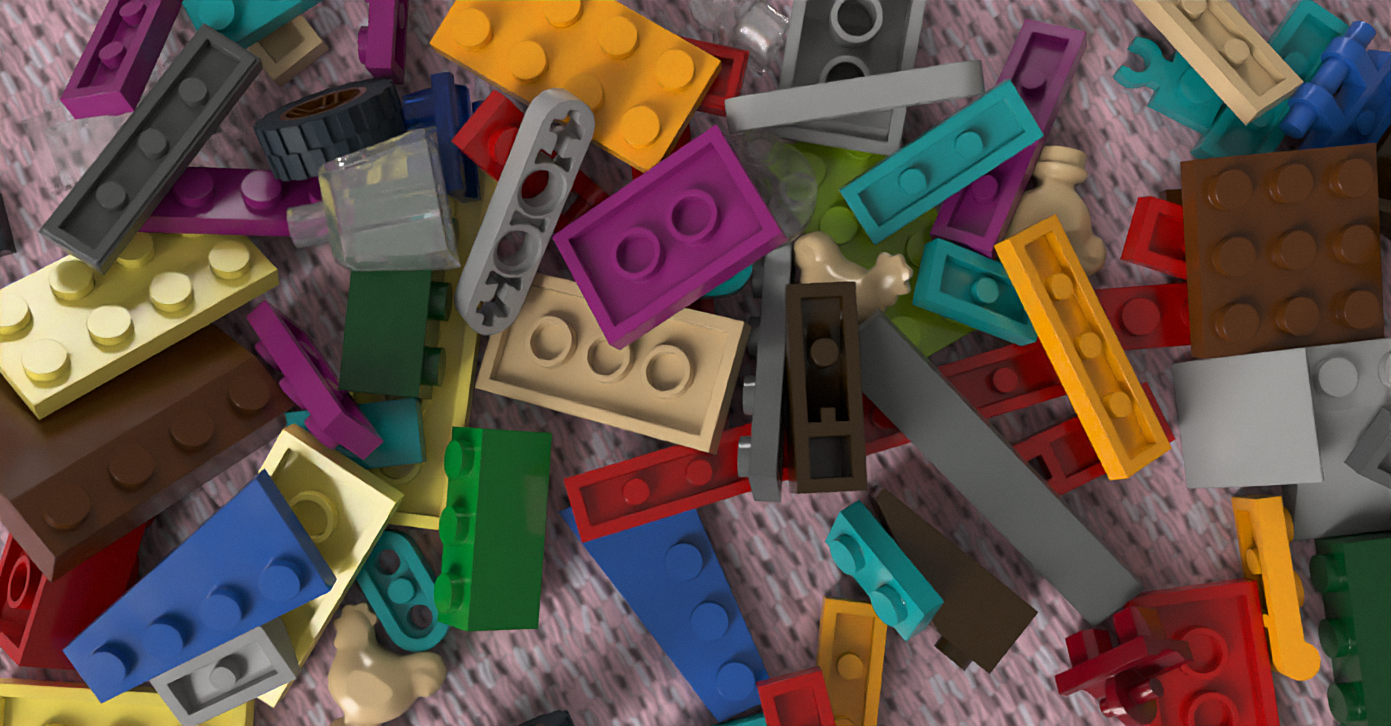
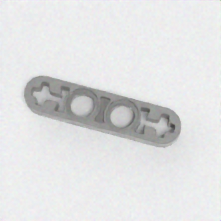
M970 60L744 95L726 99L724 104L729 134L969 98L985 94L982 61Z
M551 88L542 91L532 100L527 108L455 290L454 304L456 310L475 332L482 335H494L502 332L513 324L517 318L593 137L595 129L593 112L587 104L564 88ZM567 115L570 116L566 127L556 126L553 131L550 129L554 118L562 120ZM544 149L549 154H552V151L554 150L557 153V155L554 159H552L548 155L539 150ZM547 170L549 179L544 191L531 199L522 198L521 189L525 179L533 172ZM513 231H524L523 245L515 254L508 257L497 256L498 244L504 236ZM492 270L496 272L494 278L489 274ZM494 294L498 296L494 303L488 302L491 301ZM480 301H483L485 303L481 307V310H479L477 306L479 305Z

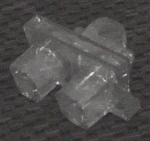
M690 0V10L694 21L700 28L713 33V43L750 51L748 66L762 76L785 48L786 41L782 37L789 27L790 20L772 7L768 0Z

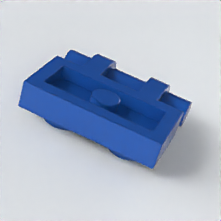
M1354 21L1342 37L1333 38L1321 54L1322 66L1309 83H1303L1289 99L1288 106L1290 110L1279 127L1286 135L1292 138L1301 139L1306 134L1305 140L1298 150L1368 143L1377 144L1391 124V52L1371 49L1366 51V48L1376 35V30L1370 24L1364 21ZM1341 85L1340 91L1337 93V95H1336L1335 98H1334V97H1333V94L1336 92V90L1338 89V87Z

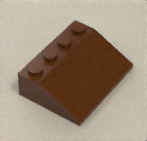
M213 323L192 333L41 420L35 416L0 373V521L50 583H52L272 441L284 429L286 413L292 412L295 404L251 352Z

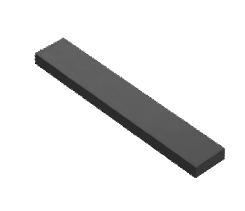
M879 308L858 326L862 392L1093 628L1145 590L1141 579Z

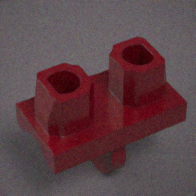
M1130 606L1113 614L1112 621L1119 646L1112 647L1107 630L1092 628L1072 634L1065 638L1071 668L1054 677L1059 695L1068 696L1079 690L1087 691L1095 699L1100 700V710L1106 717L1116 716L1126 726H1145L1152 723L1156 718V698L1161 697L1164 693L1163 686L1156 677L1193 662L1194 659L1187 641L1168 639L1166 637L1156 609Z

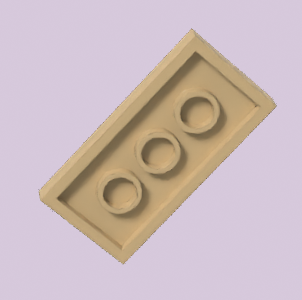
M536 272L522 308L513 324L502 332L490 335L475 388L716 455L752 326L743 321L684 308L628 346L618 350L609 345L575 281Z

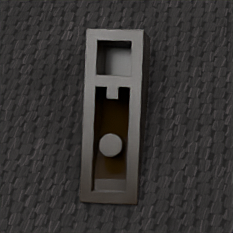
M856 281L785 285V391L789 493L868 491Z
M875 485L868 494V497L882 527L944 600V603L928 624L941 635L934 646L964 671L973 661L990 674L1034 619L1038 611L887 489Z

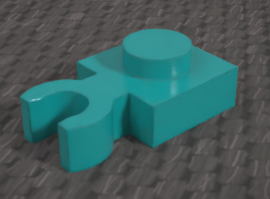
M1144 37L1134 38L1127 49L1142 57L1145 63L1144 71L1135 72L1129 67L1122 65L1115 71L1113 78L1126 88L1137 89L1146 86L1154 90L1147 107L1201 134L1209 130L1223 100L1177 50L1173 52L1170 60L1163 58L1162 52L1155 42Z

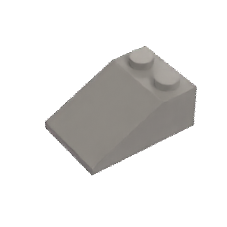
M793 0L778 90L914 69L926 0ZM907 107L772 128L771 137L889 156L900 148Z
M1391 338L1307 347L1325 480L1318 483L1281 485L1284 507L1290 513L1293 521V541L1391 530V489L1359 475L1344 463L1381 409L1384 407L1391 411Z

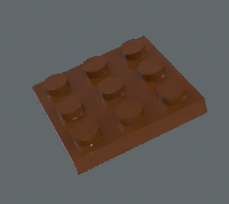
M1376 143L1180 161L1191 357L1210 359L1385 338Z

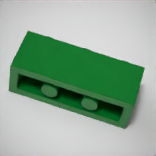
M452 426V438L446 447L444 455V469L448 477L447 503L439 520V536L443 543L441 574L437 577L434 585V603L438 610V622L467 632L538 629L552 433Z

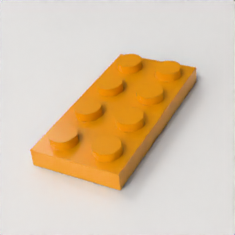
M455 0L429 42L435 52L528 106L542 91L551 88H564L587 104L594 114L595 129L591 143L643 173L670 155L722 69L721 60L616 0ZM567 115L565 119L562 120L554 118L553 121L566 127L570 120V116Z

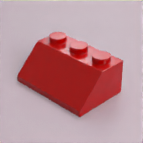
M156 516L52 583H50L9 532L0 560V647L20 667L77 671L62 650L78 633L125 593L126 590L133 586L139 571V556L137 552L145 528L151 526Z

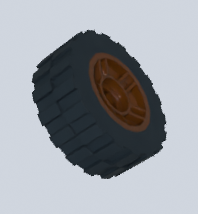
M383 77L380 79L370 78L363 81H354L302 97L264 115L253 126L274 178L277 180L282 179V181L304 180L355 166L360 162L370 160L386 150L394 148L399 142L404 141L408 137L407 134L411 133V128L392 79L388 80V78Z

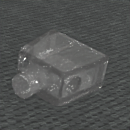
M424 128L407 132L323 164L318 169L323 202L292 207L287 210L289 232L293 243L298 249L331 243L332 254L336 264L350 271L446 270L461 268L438 144Z

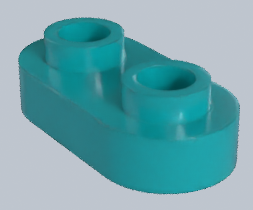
M395 529L384 530L358 573L356 580L387 634L400 648L412 652H422L436 646L450 632L452 626L437 621L438 610L434 603V585L437 577L418 544L411 536ZM386 549L393 550L400 558V566L395 573H388L380 566V555ZM415 605H425L432 612V622L429 627H419L412 621L411 612Z

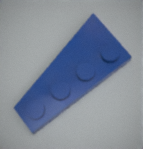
M264 468L225 505L223 504L206 519L186 540L160 560L140 581L131 586L78 633L62 651L98 700L103 703L330 592L337 578Z
M571 506L559 511L560 516L581 542ZM696 508L582 543L718 722H722L761 704L756 682L769 679L770 677Z

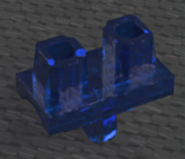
M450 71L431 74L432 88H425L402 96L403 116L407 130L414 135L437 132L439 149L438 152L410 156L408 164L411 186L422 194H448L462 203L481 201L478 176L479 166L454 145L451 140L484 100L472 102L471 110L470 92L467 86L455 84L454 75Z

